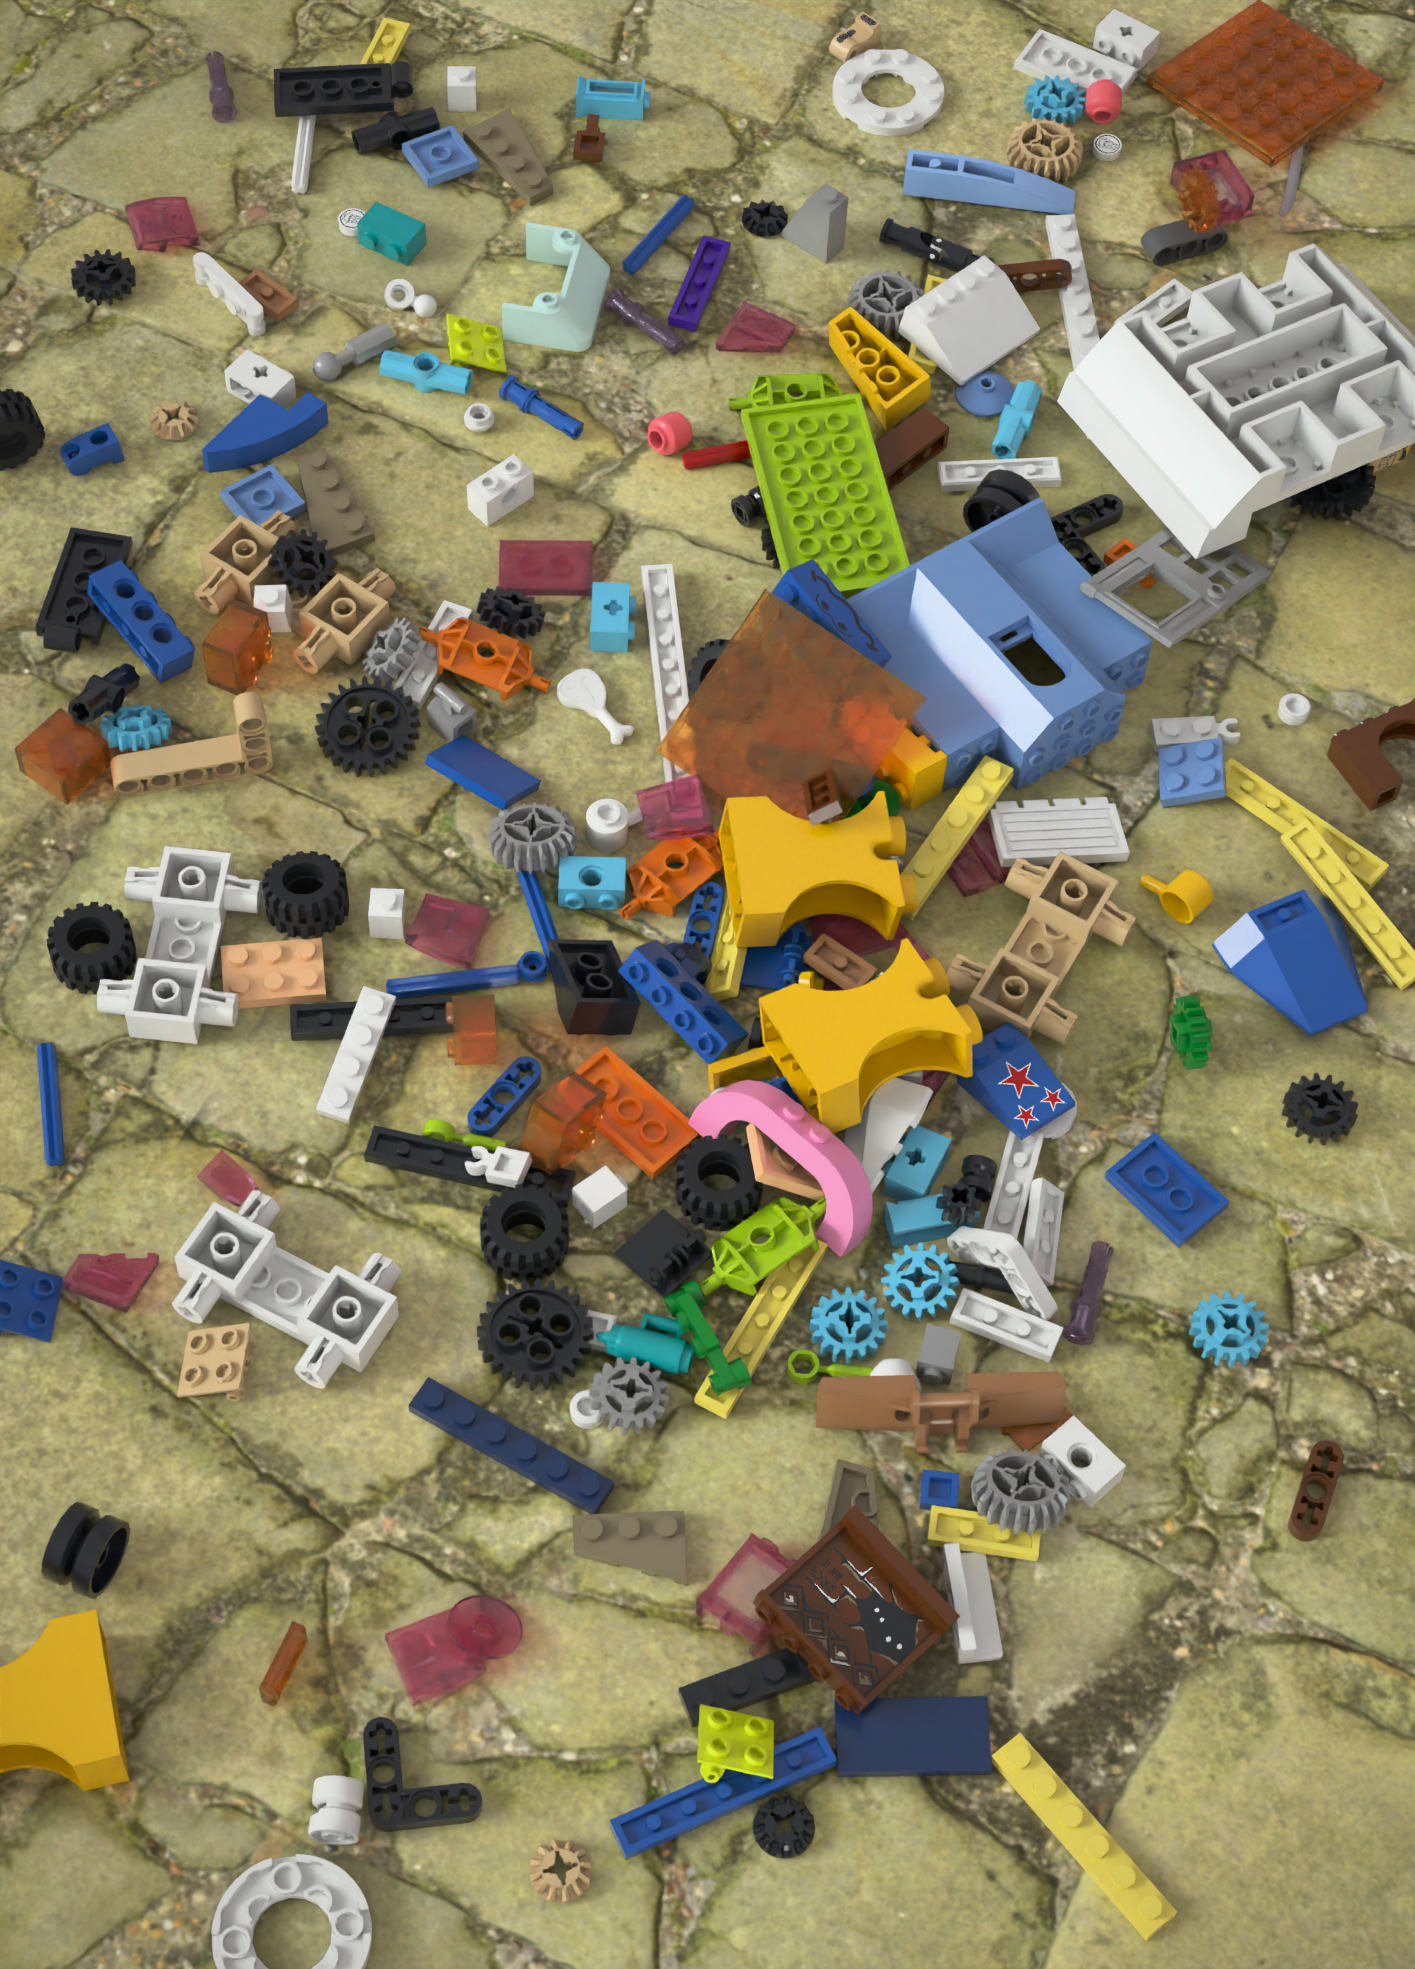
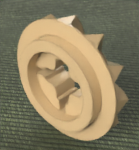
M177 399L170 404L163 401L162 406L154 407L153 414L149 416L152 431L157 436L167 440H179L188 437L196 430L199 422L196 408H191L188 401L181 404ZM176 415H179V420H168V417L174 418Z
M553 1839L550 1843L539 1846L537 1852L530 1860L529 1878L532 1887L539 1896L553 1903L573 1901L580 1897L590 1884L592 1865L584 1848H580L571 1840L558 1841ZM556 1857H560V1861L563 1862L564 1866H571L572 1868L566 1871L565 1885H562L561 1879L558 1878L557 1874H550L549 1870L555 1868Z

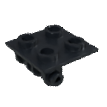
M662 1209L623 1244L614 1255L659 1295L665 1298L712 1256V1250L704 1244L707 1238L701 1230L689 1231L665 1209Z

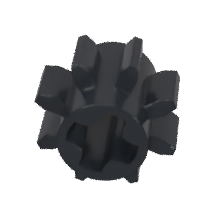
M958 1181L957 1184L951 1187L944 1185L942 1190L943 1196L937 1197L936 1208L944 1209L941 1220H948L954 1223L956 1227H959L961 1223L966 1221L973 1223L976 1215L974 1211H980L982 1201L973 1199L976 1187L970 1188L962 1184V1181Z

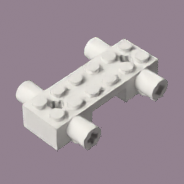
M165 846L160 867H150L148 869L138 867L127 868L124 880L125 899L152 902L155 918L145 958H138L134 979L122 981L100 979L97 991V1010L100 1013L125 1015L130 1037L197 1044L202 1024L235 1027L239 1011L238 993L213 991L210 989L227 910L259 913L263 900L262 881L240 879L234 875L231 853Z
M254 1190L236 1213L214 1202L175 1255L178 1275L187 1282L172 1302L174 1309L187 1320L200 1324L220 1298L304 1342L309 1347L296 1364L294 1370L302 1380L316 1388H325L341 1363L361 1373L399 1317L397 1297L389 1293L402 1273L399 1266L392 1259L378 1252L370 1256L357 1276L337 1265L334 1266L330 1273H327L277 1247L275 1233L268 1229L279 1215L281 1209L272 1197L263 1194L259 1190Z

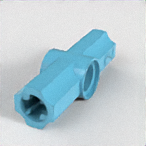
M384 350L379 367L380 375L412 382L418 391L426 393L442 389L468 395L473 378L472 369L439 362L438 357L430 352H422L412 356Z
M1026 379L1024 382H1018L1010 403H1006L1003 408L998 432L991 447V453L997 459L1016 458L1024 437L1028 438L1035 411L1041 400L1043 390L1035 381Z

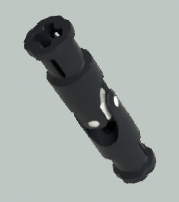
M891 218L885 221L879 237V241L883 244L889 242L901 247V250L906 253L929 260L934 264L957 273L981 258V256L973 254L971 249L935 237L912 226L906 228L894 223V220ZM944 252H946L950 258L943 257ZM989 257L988 259L995 264L994 258Z

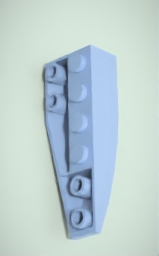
M908 149L903 195L1064 215L1073 214L1076 191L1047 178L993 161L962 155Z

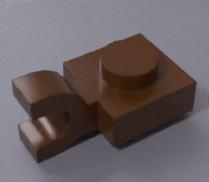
M588 114L586 131L577 130L573 159L602 162L605 133H601L600 127H598L600 115Z

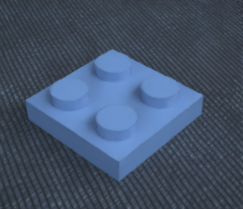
M453 125L402 143L403 154L428 188L479 169L478 159Z
M273 464L220 490L221 500L236 517L242 515L257 525L267 521L278 510L291 518L306 511L303 499Z
M1222 737L1158 748L1160 801L1163 808L1227 797L1225 749Z

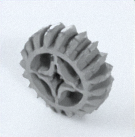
M876 269L873 275L865 273L863 279L857 278L855 285L851 286L847 307L851 306L886 338L893 336L898 340L900 336L898 329L905 307L922 297L924 289L919 287L918 281L912 282L910 275L902 277L900 271L893 274L887 269L885 273H880Z
M536 801L532 805H526L522 802L520 807L510 806L509 811H500L499 817L493 818L490 832H488L490 851L492 856L496 858L497 863L504 864L506 869L515 868L517 873L523 870L529 871L530 875L533 871L539 870L544 873L545 869L548 868L556 870L560 856L563 858L573 856L578 842L576 825L574 824V819L570 818L569 812H561L560 806L551 808L549 803L537 805Z
M1011 1447L1007 1453L997 1449L994 1456L986 1455L983 1462L979 1463L975 1469L971 1482L972 1505L977 1507L979 1516H987L988 1525L999 1524L1001 1532L1007 1528L1013 1530L1015 1536L1019 1531H1025L1030 1537L1035 1530L1045 1534L1049 1527L1056 1528L1060 1520H1063L1064 1515L1067 1514L1068 1505L1071 1500L1069 1477L1064 1476L1063 1467L1053 1466V1458L1043 1459L1041 1451L1034 1455L1028 1453L1027 1448L1023 1452H1017Z

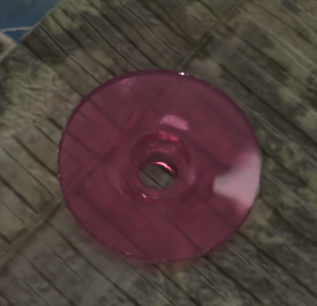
M474 1595L466 1597L454 1605L448 1617V1632L453 1642L465 1653L479 1659L494 1660L506 1657L518 1647L522 1638L523 1628L518 1614L507 1603L492 1596Z

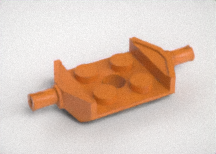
M464 617L456 618L445 630L441 629L439 634L422 625L419 628L421 630L419 633L422 636L421 640L434 644V647H436L438 674L442 675L444 669L452 671L501 692L500 700L502 701L508 700L523 689L525 685H530L545 693L549 689L552 680L533 674L532 650L530 645L505 634H498V631ZM482 648L488 649L493 653V656L488 658L482 657L477 650Z
M689 826L679 827L627 869L626 881L632 892L633 899L619 909L621 917H625V920L628 921L641 909L674 917L676 915V906L717 872L724 876L722 853L719 848V829L710 835L708 833L703 834ZM671 862H681L684 864L679 869H671L667 866Z

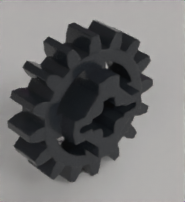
M107 249L105 254H100L98 250H95V256L91 257L88 254H84V262L75 261L76 268L71 269L73 290H76L78 298L85 297L86 303L96 300L97 306H100L102 301H107L109 305H112L113 299L116 298L119 301H123V294L131 295V287L136 286L134 265H131L129 257L122 259L121 252L111 255L110 249Z
M301 529L298 535L293 530H289L285 537L281 535L275 542L276 544L273 545L269 552L272 556L268 560V565L275 567L270 575L271 577L279 576L281 580L278 585L286 584L289 586L288 591L290 595L295 590H299L301 598H304L308 591L314 597L320 589L322 590L336 576L333 570L338 565V562L330 560L335 551L332 549L326 550L325 546L328 541L325 539L319 542L316 532L309 537L305 529Z
M496 586L495 591L487 588L486 593L482 592L476 609V613L480 614V621H488V628L495 627L498 629V634L503 633L511 638L518 634L522 639H525L527 634L534 637L536 632L541 631L546 612L541 610V604L534 603V597L527 598L524 596L523 591L519 592L511 587L504 591L500 586Z
M1314 1073L1311 1081L1306 1076H1301L1298 1084L1294 1082L1290 1084L1289 1090L1285 1093L1282 1102L1284 1104L1282 1116L1288 1117L1287 1128L1296 1126L1295 1136L1298 1138L1303 1134L1308 1135L1307 1141L1310 1144L1314 1141V1138H1319L1322 1145H1326L1329 1137L1335 1143L1339 1142L1342 1134L1345 1136L1349 1135L1358 1116L1356 1114L1358 1102L1351 1101L1354 1092L1352 1090L1344 1092L1342 1089L1345 1082L1343 1081L1337 1084L1332 1083V1075H1328L1325 1080H1320L1319 1074Z

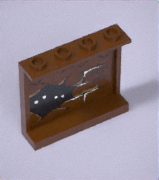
M856 1505L846 1512L837 1525L765 1590L759 1591L753 1601V1604L756 1606L755 1611L760 1619L767 1625L773 1624L782 1634L781 1638L786 1647L795 1654L799 1652L809 1663L808 1669L812 1675L820 1682L826 1681L835 1691L834 1696L838 1703L848 1711L852 1709L857 1716L946 1633L960 1617Z

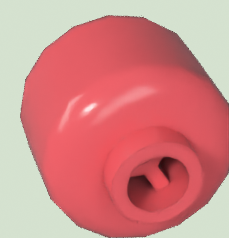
M1102 79L1092 83L1087 88L1085 111L1093 121L1105 124L1119 116L1122 109V91L1116 83Z
M676 411L668 412L651 421L648 427V442L660 454L671 455L689 446L692 440L691 424L683 414Z

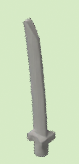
M1303 124L1294 125L1290 139L1292 150L1286 189L1279 214L1281 217L1291 210L1296 196L1303 148L1308 139V134H1305V126Z

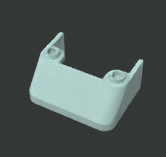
M527 222L526 260L568 266L560 294L553 292L541 293L534 299L532 307L509 303L502 304L503 340L574 352L585 351L591 347L610 281V266L577 231Z

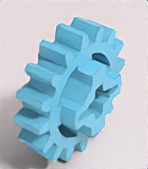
M1046 75L1043 82L1035 79L1034 85L1029 84L1024 104H1026L1025 111L1032 112L1031 119L1040 118L1042 120L1045 117L1047 121H1052L1056 118L1057 123L1061 124L1069 121L1074 124L1076 117L1081 118L1085 110V91L1079 90L1078 83L1071 85L1070 78L1062 81L1059 75H1056L1055 79H1050Z
M137 704L132 708L123 706L116 713H111V716L104 715L103 721L100 722L103 743H109L110 748L119 746L120 751L130 749L137 751L138 748L148 750L154 745H162L161 740H169V734H172L169 713H163L162 708L152 710V705L140 707Z
M918 1242L916 1251H912L908 1245H905V1255L900 1256L894 1252L892 1256L895 1264L884 1265L886 1272L890 1276L881 1278L883 1286L890 1288L886 1289L883 1294L886 1300L894 1299L891 1307L895 1312L903 1307L902 1314L906 1319L913 1312L916 1314L918 1321H923L924 1313L928 1312L935 1319L937 1318V1308L940 1307L945 1311L949 1310L946 1303L947 1298L953 1300L957 1298L956 1293L951 1287L960 1286V1281L957 1277L951 1275H954L958 1270L955 1264H948L950 1257L947 1252L938 1256L939 1250L934 1244L930 1247L929 1251L925 1250L922 1242ZM928 1261L936 1264L943 1273L932 1271L929 1268ZM911 1264L905 1271H902L907 1265ZM921 1276H925L927 1281H922L921 1287H916L915 1283L919 1282ZM898 1290L909 1292L913 1301L910 1302L904 1299ZM936 1292H939L936 1297L929 1301Z
M847 1287L845 1295H840L834 1289L832 1290L831 1300L824 1296L820 1298L819 1307H813L811 1317L813 1319L810 1320L809 1331L814 1332L812 1334V1343H821V1355L830 1351L833 1353V1362H836L842 1356L845 1357L846 1364L850 1365L852 1357L857 1356L858 1360L863 1363L865 1362L866 1352L873 1356L877 1354L878 1345H884L886 1336L884 1333L887 1332L888 1321L883 1320L885 1315L884 1308L875 1309L877 1303L875 1297L867 1301L864 1299V1290H861L855 1296L852 1295L851 1288ZM846 1318L849 1319V1325H851V1334H848Z
M1229 1291L1224 1292L1222 1299H1219L1215 1293H1212L1208 1302L1204 1300L1199 1302L1198 1311L1193 1312L1190 1320L1192 1324L1189 1334L1196 1336L1193 1342L1194 1348L1203 1346L1204 1351L1201 1357L1205 1359L1210 1355L1214 1356V1365L1216 1366L1222 1360H1227L1229 1368H1233L1236 1360H1239L1243 1366H1246L1250 1356L1255 1359L1259 1357L1261 1348H1264L1268 1337L1265 1335L1269 1329V1324L1261 1323L1265 1316L1264 1311L1255 1312L1256 1302L1253 1300L1248 1304L1244 1303V1295L1242 1293L1236 1299L1231 1298Z

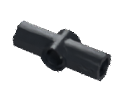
M433 107L403 116L399 112L392 111L384 114L379 123L351 131L352 140L358 154L389 145L392 149L401 150L402 143L439 130L440 123Z
M124 663L120 667L114 668L104 677L91 676L86 683L84 691L69 702L68 713L71 714L73 721L84 726L88 722H93L106 711L116 713L122 706L125 696L139 686L140 676L136 673L135 667Z

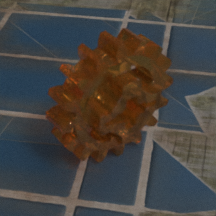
M1203 168L1183 172L1184 175L1179 178L1181 184L1177 185L1179 190L1177 198L1181 205L1179 209L1182 212L1184 222L1189 221V229H1194L1196 234L1214 230V226L1218 225L1216 218L1220 217L1218 211L1220 209V201L1217 199L1218 190H1215L1214 180H1209V173L1207 171L1203 172Z

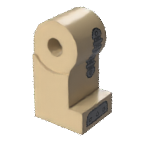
M862 11L855 17L853 25L833 38L829 46V53L845 63L858 54L874 49L880 42L881 23Z

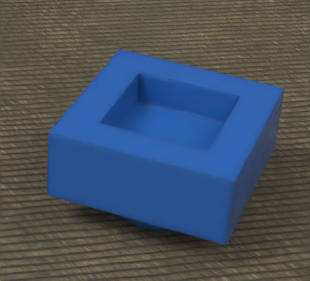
M923 1469L919 1509L931 1510L932 1505L957 1509L960 1473Z

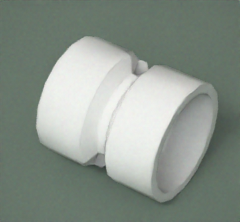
M336 1775L322 1776L314 1780L312 1805L317 1808V1811L310 1813L308 1837L313 1841L328 1845H350L359 1841L361 1817L356 1812L362 1809L364 1783L351 1777Z

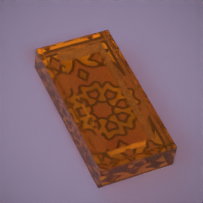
M292 1621L259 1687L263 1703L273 1707L277 1705L308 1643L304 1625Z

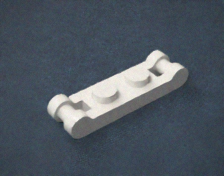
M204 252L196 253L193 256V266L196 269V283L201 286H208L214 297H219L233 315L237 314L248 325L250 335L255 337L263 335L266 331L265 321L263 320V306L210 255Z

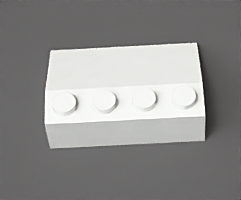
M985 255L905 307L898 329L902 336L909 342L914 343L917 349L931 361L933 360L939 368L960 386L989 368L1040 331V327L1006 273Z

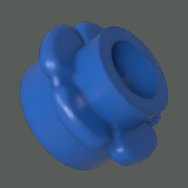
M537 951L524 953L517 962L519 977L526 982H540L546 978V972L550 970L549 963L544 955Z

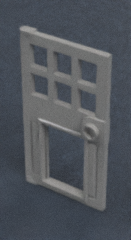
M1167 527L1081 583L1080 589L1090 598L1098 599L1150 636L1171 648L1268 580L1272 572L1232 545L1217 550V552L1226 557L1220 562L1215 561L1208 555L1195 559ZM1170 543L1184 552V554L1176 558L1162 548ZM1196 560L1208 568V570L1203 574H1199L1186 564ZM1237 564L1250 574L1245 578H1241L1228 568ZM1151 573L1191 600L1158 624L1118 597V595ZM1220 576L1233 586L1226 590L1225 587L1213 583L1211 580Z

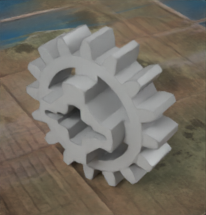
M405 617L402 620L396 618L393 624L387 622L385 630L379 629L373 639L370 640L371 648L364 652L368 657L362 661V664L366 666L363 671L374 680L376 677H380V681L387 683L391 677L397 679L399 671L405 672L415 659L412 656L413 653L420 649L417 643L422 639V636L419 635L421 630Z
M619 1357L614 1368L609 1363H605L602 1373L596 1372L593 1380L594 1385H591L589 1396L593 1397L590 1408L591 1410H599L596 1419L598 1422L605 1419L609 1421V1431H612L617 1425L621 1427L622 1435L626 1436L629 1428H633L635 1433L640 1435L644 1424L652 1430L656 1419L662 1420L665 1413L663 1407H667L669 1396L665 1395L668 1384L667 1382H658L661 1376L660 1370L652 1373L648 1371L650 1362L646 1361L642 1366H638L636 1357H632L629 1364H624L622 1358Z

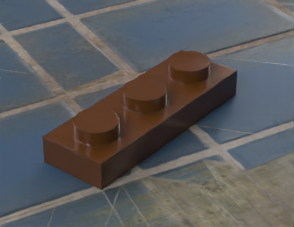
M832 768L802 782L807 816L812 825L814 826L819 823L825 825L836 820L839 814L843 812L837 778Z

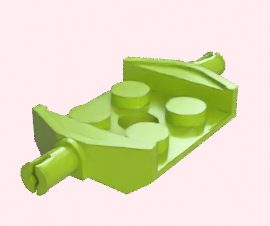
M829 373L758 375L755 378L751 392H747V398L729 397L728 405L729 410H741L852 394L861 395V392L843 394V390L839 389L833 376ZM800 392L802 396L793 397L789 393Z
M825 1196L809 1207V1209L805 1205L800 1206L786 1197L776 1198L711 1243L715 1267L712 1269L715 1274L698 1284L703 1296L706 1298L707 1295L721 1285L725 1286L726 1284L730 1288L754 1296L757 1294L754 1284L809 1246L816 1253L819 1250L814 1223H816V1219L826 1213L827 1204ZM762 1235L770 1236L764 1243H754Z

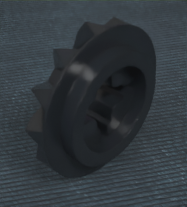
M762 199L759 204L751 201L749 207L743 209L742 224L753 235L760 237L775 236L781 233L787 225L788 214L784 212L782 205L776 206L774 200L770 203H765ZM765 214L769 215V217L760 222V217H763Z
M790 1795L779 1798L773 1796L768 1802L760 1805L754 1817L753 1834L755 1840L764 1852L773 1857L781 1859L796 1857L806 1851L813 1841L815 1834L814 1815L810 1813L804 1802H799ZM793 1815L791 1829L794 1833L784 1831L774 1838L778 1826L774 1818L784 1821Z

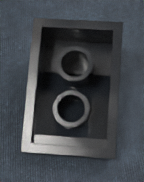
M549 939L548 950L557 1008L567 1034L631 1035L641 1002L634 987L618 972L623 963L612 940Z

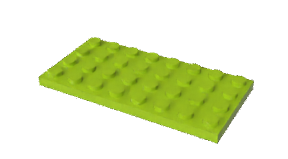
M860 394L741 409L742 424L783 576L787 570L813 559L844 598H850L910 566Z

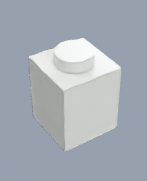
M447 66L448 112H477L476 66Z
M255 585L253 614L259 633L291 632L293 605L287 585Z
M371 888L368 911L370 938L404 939L406 918L404 889Z
M605 1165L572 1188V1205L595 1229L627 1207V1183L618 1173L613 1174Z

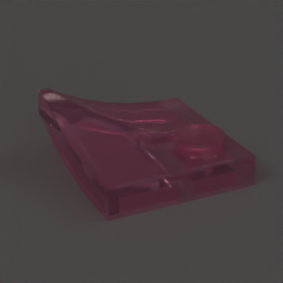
M699 774L636 791L648 839H682L715 832Z
M426 893L416 918L406 933L405 943L433 958L470 970L490 917V909Z
M456 1607L385 1633V1641L413 1707L447 1693L486 1672L485 1664L474 1647Z

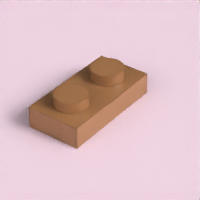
M258 269L238 282L263 306L264 313L277 322H280L299 307V299Z
M825 933L817 939L803 956L805 964L844 990L857 988L869 983L876 977L878 971L876 967Z

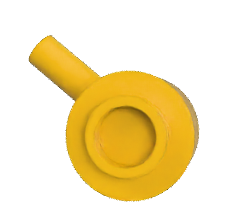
M1192 870L1182 871L1168 885L1148 874H1144L1140 879L1142 887L1159 895L1160 903L1167 914L1183 924L1192 922L1214 900V894L1208 880L1203 875Z

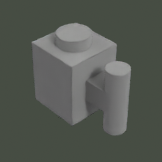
M438 683L433 690L438 696L433 698L427 706L428 726L448 743L461 735L471 736L478 730L477 711L444 683Z

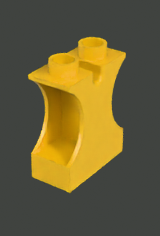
M878 791L870 804L852 817L825 825L819 823L814 826L808 820L795 817L783 811L767 796L727 798L718 834L736 948L776 946L780 937L792 925L805 918L820 914H839L856 918L876 929L886 940H893L902 914L915 912L917 892L913 874H899L897 860H886L887 856L904 855L906 849V829L902 816H889L884 791Z
M908 938L901 940L899 953L887 971L865 985L848 990L823 991L795 983L759 998L762 1040L765 1047L805 1110L818 1122L826 1126L832 1134L861 1123L863 1110L873 1093L883 1084L897 1076L921 1070L946 1071L965 1078L973 1076L972 1046L982 1042L983 1034L973 1009L968 1004L955 1008L948 998V995H950V984L941 963L935 957L923 961Z
M96 1609L50 1619L41 1637L26 1653L11 1663L0 1667V1774L21 1768L45 1769L70 1779L82 1791L130 1781L107 1641Z

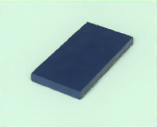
M987 1696L876 1698L858 1716L852 1709L850 1711L844 1709L834 1699L837 1777L991 1775L992 1763Z

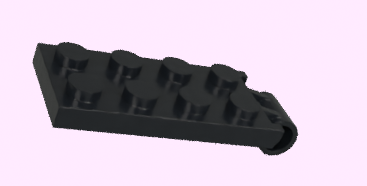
M404 61L395 62L392 65L390 63L274 69V109L276 117L394 111L392 98H407L413 93L412 67Z
M70 528L36 623V635L43 637L45 649L77 654L82 638L90 639L92 645H99L107 618L87 594L89 575L119 560H122L126 565L133 546L131 536Z

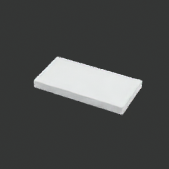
M1041 29L1037 31L1014 63L1015 70L1044 81L1046 75L1050 79H1055L1056 75H1059L1062 81L1070 78L1071 85L1078 83L1079 90L1085 91L1084 98L1087 88L1092 83L1102 79L1116 83L1121 88L1123 96L1137 77L1138 69Z

